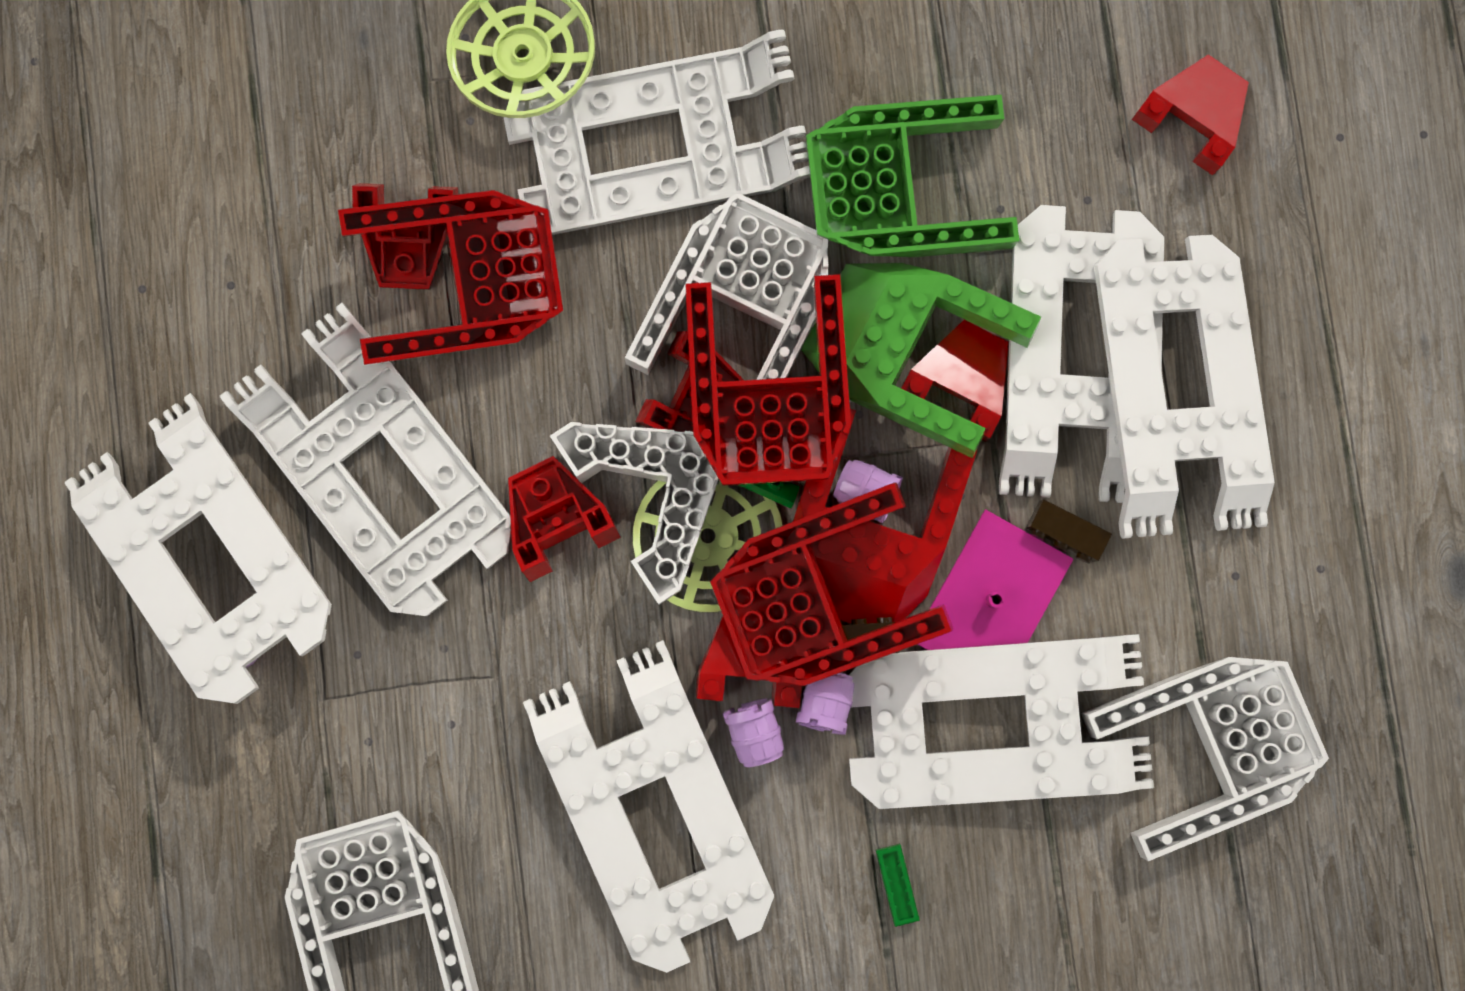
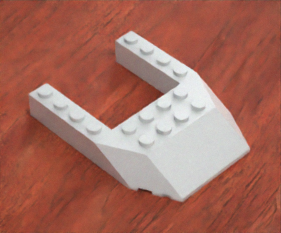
M737 192L723 205H719L708 216L692 225L625 356L626 365L649 375L686 302L685 284L711 282L713 298L781 330L756 380L787 378L816 319L813 287L814 276L828 275V239L817 236L815 229Z
M1227 657L1171 676L1081 713L1090 737L1099 739L1186 703L1224 795L1131 832L1141 858L1151 861L1292 803L1298 796L1297 793L1314 777L1317 769L1327 762L1329 757L1288 662Z
M399 810L297 839L285 901L308 991H345L332 939L425 913L445 991H479L457 905L438 854Z

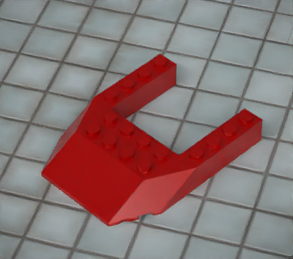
M495 190L338 210L343 237L441 224L446 225L461 324L361 338L360 344L364 365L518 343L528 334L563 311L550 218L546 208L527 203Z
M840 274L814 276L813 287L820 376L717 382L711 282L685 284L693 435L721 484L740 485L828 479L851 427Z
M850 408L852 425L856 410ZM849 432L829 478L824 480H807L805 482L792 522L828 508L825 505ZM948 447L920 537L868 521L810 544L839 620L851 624V619H866L867 624L877 623V618L892 617V622H897L905 619L928 596L945 552L977 450L973 458Z
M897 482L748 539L734 557L727 562L725 567L710 581L747 679L805 686L952 632L954 628L943 604L847 640L810 545L818 540L906 507Z

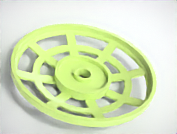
M469 0L459 11L451 25L447 38L446 54L448 67L455 84L471 103L496 116L528 118L556 109L577 93L591 71L595 56L593 28L587 13L577 0H561L571 8L562 19L546 9L536 7L537 0H526V6L510 7L498 13L495 12L488 2L490 0ZM481 8L488 20L479 29L474 42L459 40L460 33L468 19L476 10ZM525 14L524 24L508 28L502 21L512 16ZM535 15L549 20L554 26L544 33L540 28L534 26ZM577 17L581 20L587 34L588 52L574 53L573 39L567 27ZM495 27L500 35L497 37L494 46L482 45L485 36ZM562 33L566 42L567 53H553L550 42ZM521 49L529 50V54L524 58L516 56ZM456 50L471 53L472 66L478 79L466 85L463 83L457 68ZM480 55L493 57L497 68L484 75L480 66ZM586 62L581 77L567 93L563 94L558 89V86L567 77L572 63ZM551 63H565L561 73L552 82L545 74ZM504 76L506 79L513 81L511 93L505 92L491 83ZM536 79L544 87L533 93L521 94L523 84ZM485 87L494 95L509 100L507 109L505 111L490 107L478 100L472 93ZM548 93L555 99L554 102L537 109L517 111L519 101L534 100Z
M657 481L649 489L638 508L633 526L635 558L642 554L640 545L642 522L656 526V537L659 516L647 513L645 510L655 493L667 482ZM719 481L715 488L716 494L712 506H709L691 559V562L694 563L690 578L685 576L683 582L688 585L684 600L674 595L667 600L688 610L698 612L721 611L719 604L693 603L697 588L713 589L710 581H700L704 566L712 567L718 565L720 570H722L734 551H739L745 542L738 540V525L751 520L753 537L761 534V529L757 516L770 509L774 518L775 528L783 526L775 501L763 497L765 501L752 507L741 494L729 488V485H722ZM728 495L735 499L745 511L731 517L730 514L722 509L725 496ZM711 529L714 531L716 536L712 543H704L701 540L700 536L703 530Z

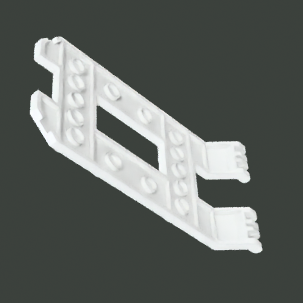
M775 30L767 32L739 48L587 77L574 96L550 112L528 118L504 117L509 145L534 141L542 185L518 189L519 199L548 209L552 235L728 201L737 192L746 197L774 192L798 180L810 178L809 166L794 169L795 163L808 161V152L794 154L806 151L807 143L800 142L790 146L788 141L792 138L804 137L806 135L805 126L788 128L762 142L737 146L728 102L756 97L781 83L790 82L795 79L792 70H784L774 74V68L787 66L791 63L790 56H784L789 53L787 46H780L769 50L770 44L783 42L786 39L785 31ZM578 79L562 82L558 89L565 94L575 85ZM544 87L524 89L521 94L533 93ZM548 93L534 100L519 101L517 111L537 109L554 102L555 99ZM679 112L688 156L591 175L583 130Z
M1040 205L1018 224L1019 242L1013 247L1011 303L1041 316V320L1028 348L1009 340L1006 436L999 478V495L1009 494V477H1017L1015 494L1017 496H1023L1024 478H1027L1026 496H1034V479H1042L1040 496L1042 498L1051 497V485L1058 454V427L1066 426L1107 429L1106 458L1099 484V501L1108 502L1110 500V484H1117L1115 500L1117 503H1123L1125 484L1109 374L1108 378L1060 374L1063 281L1096 283L1094 267L1118 239L1142 238L1145 262L1164 261V236L1141 212L1115 210L1113 213L1112 233L1065 230L1066 207ZM1155 313L1153 317L1162 370L1163 313Z
M1213 235L1188 236L1185 239L1188 260L1145 262L1142 238L1118 239L1094 267L1125 484V495L1118 522L1122 539L1132 537V519H1136V534L1138 537H1145L1146 533L1148 536L1156 535V517H1160L1159 524L1162 535H1171L1173 533L1172 517L1179 492L1175 467L1176 461L1218 458L1222 484L1213 515L1217 531L1227 530V511H1230L1231 527L1233 529L1251 527V509H1254L1253 515L1256 527H1266L1268 524L1266 512L1275 482L1240 258ZM1196 311L1210 407L1167 410L1153 314Z
M340 303L336 306V310L347 321L344 325L339 327L333 316L327 313L324 318L335 330L333 333L328 330L320 319L315 324L327 338L319 343L310 329H306L301 334L349 390L341 398L309 421L295 401L261 364L254 369V372L265 383L264 386L258 389L251 377L246 375L242 380L253 392L252 395L246 391L240 382L234 384V388L245 399L238 405L228 391L222 393L220 398L257 437L389 611L429 616L448 601L433 582L439 575L470 551L476 554L486 569L492 567L508 554L511 536L510 514L392 362L387 361L364 365L360 339L371 336L343 303ZM380 432L440 508L438 512L403 539L399 538L342 464L345 459Z
M189 393L184 397L185 403L190 407L189 411L184 413L182 407L175 403L171 407L178 418L176 419L168 409L165 410L163 416L169 422V425L163 428V424L157 418L149 422L150 427L154 431L158 448L173 468L170 473L132 499L121 482L118 464L106 452L100 456V460L106 466L103 472H101L96 463L92 462L88 465V468L92 472L93 477L85 468L79 471V475L85 481L83 486L80 487L79 482L72 477L65 481V485L70 491L71 506L196 696L201 699L238 704L259 689L246 666L287 637L300 656L306 655L325 641L327 631L325 627L332 604L207 424L199 402ZM201 514L205 515L257 592L217 622L211 617L162 543Z
M1139 634L892 653L857 666L849 675L853 678L852 682L854 683L852 707L871 706L875 757L849 759L851 785L878 809L1119 794L1139 789L1154 788V782L1151 778L1135 780V772H1150L1152 764L1134 765V761L1151 760V754L1139 753L1133 755L1132 746H1148L1150 744L1149 736L1083 743L1081 738L1077 691L1106 690L1144 685V678L1142 676L1126 678L1125 669L1142 668V662L1124 663L1126 658L1141 657V652L1130 651L1129 653H1123L1122 643H1139ZM1024 695L1029 746L926 753L922 702Z
M664 640L656 643L657 650L663 658V661L654 664L650 649L647 647L642 650L649 667L645 668L637 651L632 656L640 671L632 675L626 658L623 657L617 660L633 705L644 727L640 730L597 748L586 724L571 681L564 683L562 686L569 699V702L561 705L558 692L554 688L549 690L555 709H552L545 692L540 694L539 699L542 705H544L546 713L538 716L532 699L524 701L523 704L529 716L536 743L632 960L667 973L690 962L689 955L681 940L684 936L725 918H728L737 941L760 931L773 901L774 893L687 698ZM665 776L705 869L659 889L619 796Z

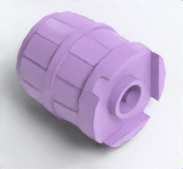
M848 460L839 477L833 497L837 498V502L843 503L897 482L900 489L903 477L894 473L891 475L873 464L870 465L858 460ZM889 514L873 520L883 524Z
M838 673L805 685V689L802 692L801 710L797 713L796 723L822 732L824 730L831 731L832 729V734L846 735L848 726L846 721L850 707L853 704V678L849 675Z
M763 698L741 704L742 707L738 708L736 712L733 707L723 713L725 724L729 725L732 746H734L737 757L744 767L763 765L783 756L784 745L780 733L781 728L774 715L773 710L775 708L771 698L769 700Z

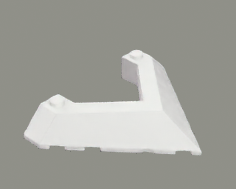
M570 422L550 435L581 483L601 470L667 482L653 546L633 559L631 563L658 604L663 603L681 591L719 479L696 441L693 432H677L667 429L641 427L626 428L603 424L588 425Z

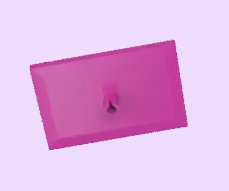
M985 509L929 608L932 609L944 604L954 629L952 632L917 645L926 650L1028 643L1069 569L1073 558ZM994 595L998 599L996 604L993 603L991 598Z

